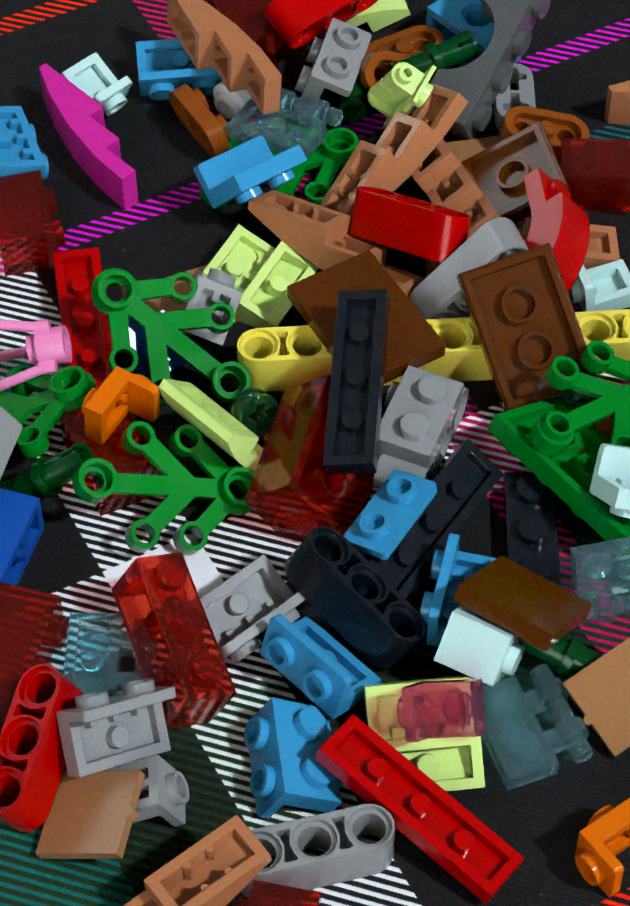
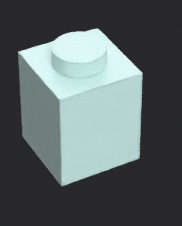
M459 606L451 613L434 661L485 684L494 686L505 674L513 676L525 647L517 644L519 637Z

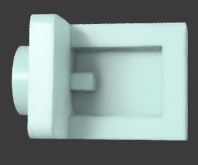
M96 52L61 74L103 106L106 116L113 115L127 103L128 100L125 96L133 83L128 76L117 80Z
M623 259L587 270L582 265L575 282L568 291L571 303H578L582 311L620 310L630 307V272Z
M603 443L599 447L589 492L609 504L610 513L625 518H630V447Z

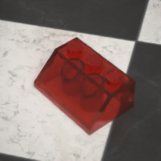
M330 374L285 391L244 502L275 532L303 540L318 526H328L344 535L366 507L373 488L374 473L326 474L323 456Z

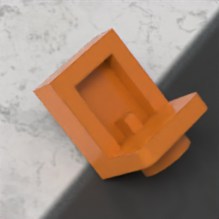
M116 366L99 388L93 387L83 401L81 411L84 414L85 437L103 445L128 412L149 422H154L160 415L159 387L141 374H133Z
M630 798L615 808L611 804L604 806L590 818L587 827L579 831L574 857L576 866L582 877L590 885H598L608 897H612L620 891L624 867L615 856L630 846Z

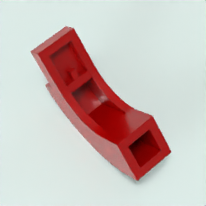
M538 167L523 176L531 210V226L525 243L528 249L550 243L568 292L575 282L586 257L590 236L589 217L585 211L571 200L570 193L561 180L551 179Z

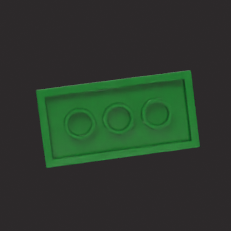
M560 395L495 414L488 431L503 444L504 448L527 466L543 485L549 487L561 498L577 517L583 519L594 529L611 549L618 552L623 558L630 556V518L610 513V505L589 492L599 447L603 443L608 444L610 440L591 425L574 433L573 441L563 454L549 457L538 452L531 444L529 438L530 429L537 419L546 412L556 410L568 413L574 410Z

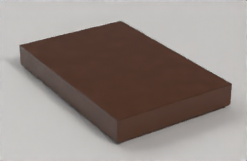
M550 243L465 271L456 276L504 412L572 391L570 389H555L546 380V369L557 356H567L573 359L581 373L598 378L597 374L590 373L581 364L580 356L587 345ZM558 370L562 375L566 376L564 372Z
M370 250L287 286L288 299L332 357L338 291L387 289L390 298L384 384L404 375L408 365L419 368L445 356L446 344Z

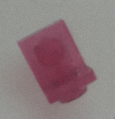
M482 679L420 681L403 687L402 696L397 704V717L400 727L405 729L406 742H419L427 738L477 737L487 734Z

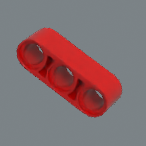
M273 0L265 9L264 17L291 49H296L315 39V36L319 37L326 33L333 17L346 22L370 8L378 0Z
M358 186L356 188L348 233L442 263L467 240L472 216L392 191Z
M47 663L37 664L29 668L22 675L0 733V820L19 832H31L39 828L46 821L51 811L66 767L56 712L75 707V697L84 694L76 684L54 666Z

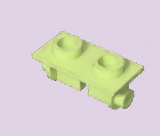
M398 63L384 78H381L369 89L368 101L370 105L387 116L382 126L383 129H386L396 111L409 116L414 107L419 109L425 103L434 87L429 83V80L437 68L436 66L432 65L422 73L409 63Z

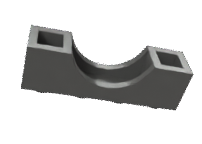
M480 0L484 15L494 24L493 36L487 49L477 59L465 66L453 69H438L430 83L459 92L469 101L447 134L461 140H471L475 138L478 131L482 132L486 129L492 116L491 106L498 93L503 94L508 88L512 77L511 68L517 57H522L527 52L532 39L531 30L537 19L545 17L551 0Z

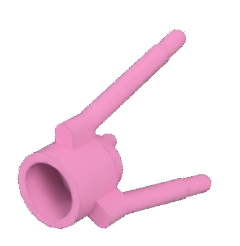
M0 319V330L33 333V335L26 336L25 347L0 351V361L28 357L31 364H38L0 380V392L40 375L55 373L58 371V365L72 362L71 339L65 325L51 327L49 319L33 322Z

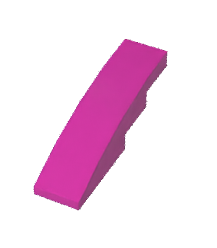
M43 64L39 67L43 100L57 133L73 159L95 185L124 211L128 210L138 203L136 170L121 159L119 138L105 128L103 106L48 64Z

